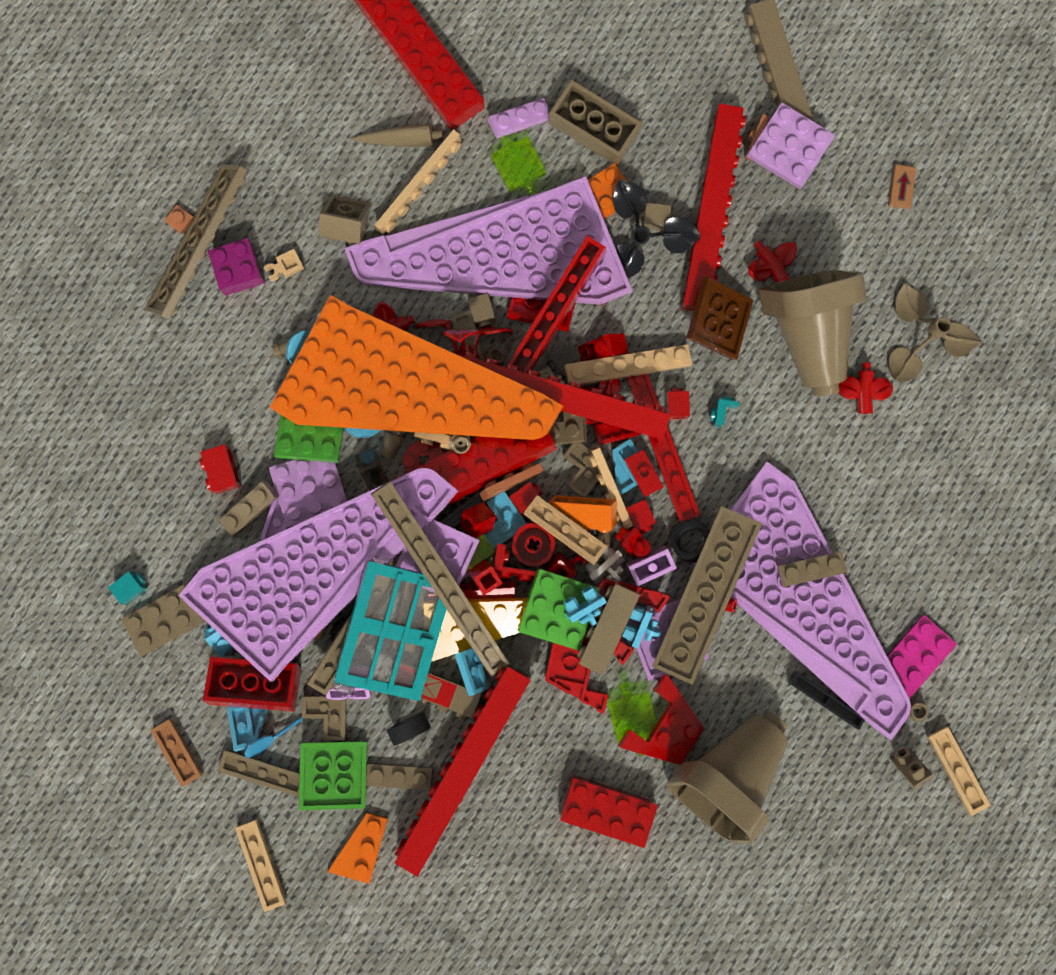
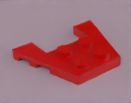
M605 577L597 586L600 588L599 594L605 598L609 586L614 587L615 582L640 593L635 606L641 601L646 605L652 606L658 613H660L670 598V595L664 592ZM620 640L618 652L614 651L613 654L620 664L624 665L634 651V647Z
M587 634L584 635L581 646H587L589 638L586 637ZM619 640V642H618V644H617V646H616V649H615V651H617V652H618V649H619L620 640ZM553 643L545 680L604 714L608 693L587 688L590 669L579 665L581 658H578L577 655L580 650Z
M662 674L653 691L669 702L666 710L647 740H644L632 730L627 729L617 746L681 765L703 732L704 727L670 677Z

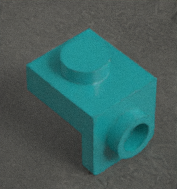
M726 396L718 399L715 408H712L710 413V421H713V427L721 428L724 426L726 408L737 409L740 402L734 401L735 398Z

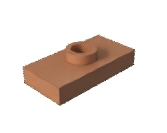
M762 114L756 130H751L747 140L750 142V146L745 159L751 161L747 155L767 126L770 116Z

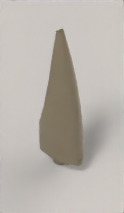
M432 124L407 125L351 137V140L398 147H434L433 139H443V130H433Z

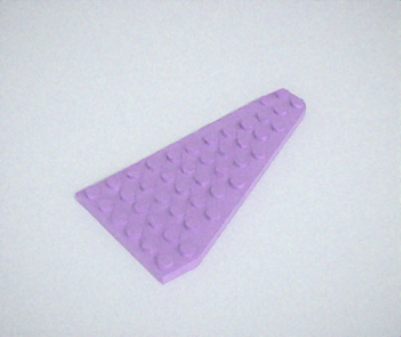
M586 176L548 191L392 235L368 239L360 244L344 248L355 277L361 283L368 286L476 295L488 293L489 296L547 300L588 235L604 245L607 252L575 303L601 305L632 293V288Z
M766 462L731 508L732 511L762 523L731 597L737 598V604L869 725L889 740H892L910 714V700L844 574L786 587L781 585L777 566L833 553L796 483L773 465Z
M428 468L414 470L390 481L422 530L446 507L458 492L442 476ZM377 487L201 568L178 596L269 681H274L286 665L358 594L368 560L388 565L405 546L371 496L372 492L380 488Z

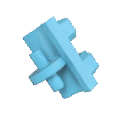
M588 586L581 591L585 598V601L578 604L574 596L563 601L566 610L564 614L572 623L579 619L582 625L589 621L594 626L597 624L594 617L601 614L598 608L607 602L592 586Z
M646 605V608L635 606L630 618L639 622L638 627L627 624L622 633L624 638L632 641V646L635 648L639 647L645 632L647 633L645 636L647 641H651L652 636L659 637L661 634V630L657 628L658 620L653 619L651 624H649L653 614L652 606Z

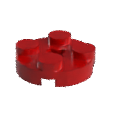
M421 440L412 443L404 453L403 465L405 471L408 473L419 467L421 462L419 458L421 456H429V462L444 454L443 450L435 442L433 446L423 444Z

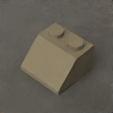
M331 195L320 212L319 236L326 237L329 240L346 241L349 244H360L365 236L372 203Z

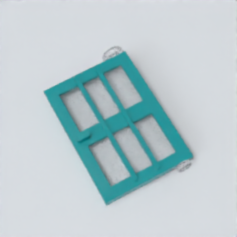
M374 556L373 561H367L336 667L332 688L342 693L351 694L354 692L355 687L420 701L446 608L423 573L386 564L387 560L385 558Z

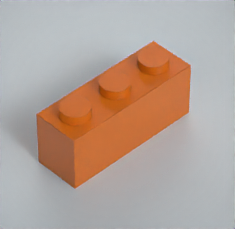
M554 495L548 501L551 506L586 531L593 529L601 533H607L612 531L617 525V499Z

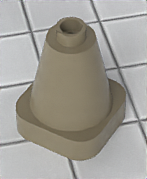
M844 270L822 271L759 288L763 315L776 317L803 386L813 388L814 396H829L840 391L839 383L847 379L853 305L866 300L863 272Z
M765 712L762 717L752 715L698 761L682 763L667 782L668 790L711 830L725 840L732 843L752 844L769 821L761 808L788 744V739L784 735L787 725L778 716L770 712Z

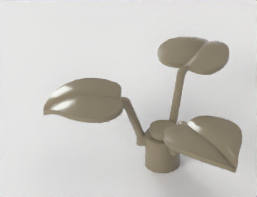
M907 283L899 289L896 295V314L906 323L914 319L917 322L930 323L927 329L929 337L912 352L907 348L900 347L890 353L888 366L892 378L897 382H907L919 375L922 369V360L914 355L934 338L942 337L945 339L943 347L953 357H963L982 343L980 338L969 328L959 323H951L948 318L941 317L937 320L934 317L931 319L921 318L928 312V301L921 292L913 289Z

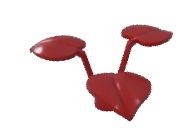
M431 319L415 325V330L421 326H441L446 328L447 330L443 331V334L450 337L454 353L463 356L465 352L477 354V345L481 336L499 332H507L513 335L512 329L495 326L478 330H451L449 324L452 321L446 319ZM476 334L473 348H471L470 344H465V338ZM455 340L459 341L461 345H458L457 347Z

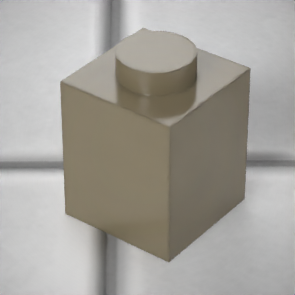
M647 203L645 209L640 211L639 222H643V226L648 227L650 230L665 232L664 224L670 219L671 206Z
M488 293L468 298L475 327L480 326L482 329L492 326V323L495 322V316Z

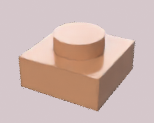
M176 205L164 222L180 234H183L194 217Z

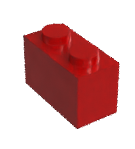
M224 444L200 452L202 458L199 461L201 468L206 471L208 478L205 479L209 491L211 490L212 493L219 494L241 487L229 446Z

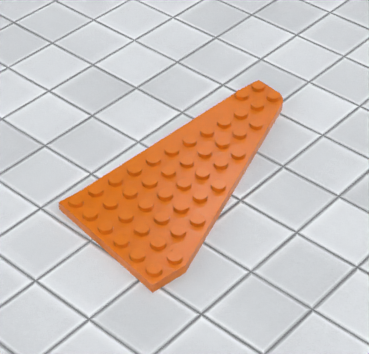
M330 295L269 408L297 425L536 440L549 433L564 406L545 394L362 312Z

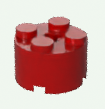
M528 523L521 526L514 534L512 550L520 563L529 567H538L548 562L555 550V539L552 534L538 524ZM530 540L539 542V545H537L538 550L528 549L527 546L530 545Z

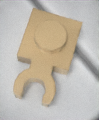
M295 249L276 257L277 264L270 263L264 266L266 272L274 270V274L269 276L271 281H276L282 273L287 278L304 270Z

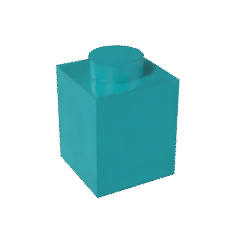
M128 571L108 587L121 605L129 604L148 588L145 585L146 579L143 575Z

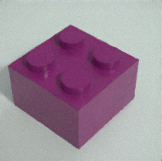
M248 238L208 250L219 290L225 296L265 284L254 245Z

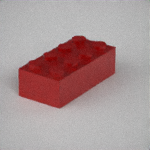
M210 657L203 701L208 705L295 712L301 668L297 663H288L274 681H269L248 660Z
M572 774L560 813V821L645 848L658 805L654 800Z

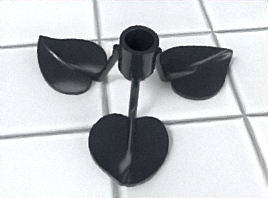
M619 180L613 193L614 209L624 219L634 214L636 227L632 233V239L635 242L633 248L627 243L615 246L627 278L636 275L642 269L645 257L643 253L636 251L639 244L649 241L650 237L665 236L663 239L664 246L672 253L685 252L701 238L696 226L681 217L668 219L664 224L665 232L651 233L648 227L640 226L637 212L645 209L648 200L647 194L638 184Z

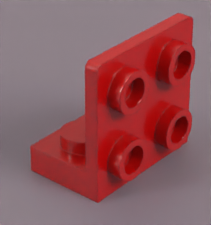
M497 544L493 569L499 578L509 579L510 576L518 577L517 581L530 582L535 578L536 571L503 567V565L506 566L508 564L509 551L505 550L506 545Z

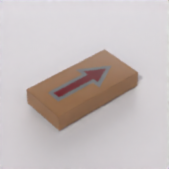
M897 164L894 166L889 198L890 207L911 208L916 167Z

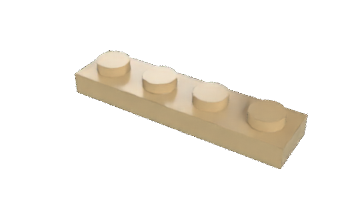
M598 446L590 448L591 455L588 458L592 467H597L599 474L596 477L600 486H605L608 494H605V498L617 499V525H622V527L628 529L633 524L601 449Z
M538 495L524 512L525 516L593 565H595L608 547Z
M944 726L927 735L926 737L967 813L973 816L990 807V803L949 727Z
M258 819L237 826L235 830L264 912L285 905L287 901Z

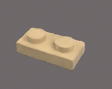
M419 432L414 434L415 437L421 439L423 444L433 446L435 442L440 444V448L452 450L450 448L452 436Z

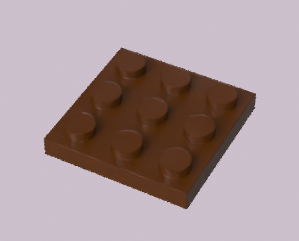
M703 277L686 339L726 358L737 360L754 300L710 277Z

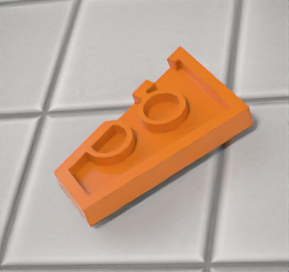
M367 812L328 872L370 884L388 818Z

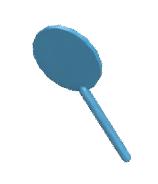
M302 716L273 736L265 735L252 742L244 752L245 757L253 758L260 755L272 745L276 738L304 720Z

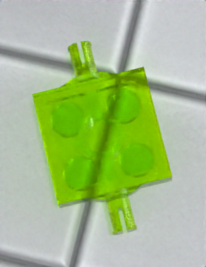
M508 135L500 137L504 146L490 154L508 192L511 193L519 188L526 187L529 195L537 194L538 192L533 183L535 180L545 176L546 171L528 136L519 141L512 142Z
M628 681L624 682V684L620 683L623 696L618 700L607 702L617 744L627 729L632 730L641 738L647 740L657 724L649 692L631 694Z

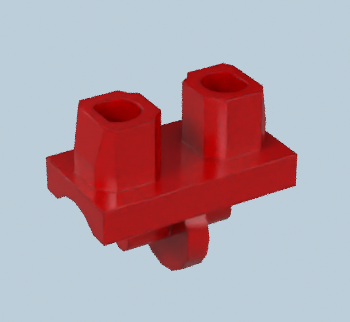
M621 527L615 536L617 540L621 541L620 545L632 559L648 557L652 551L650 543L643 538L640 531L636 528L629 531L625 527Z

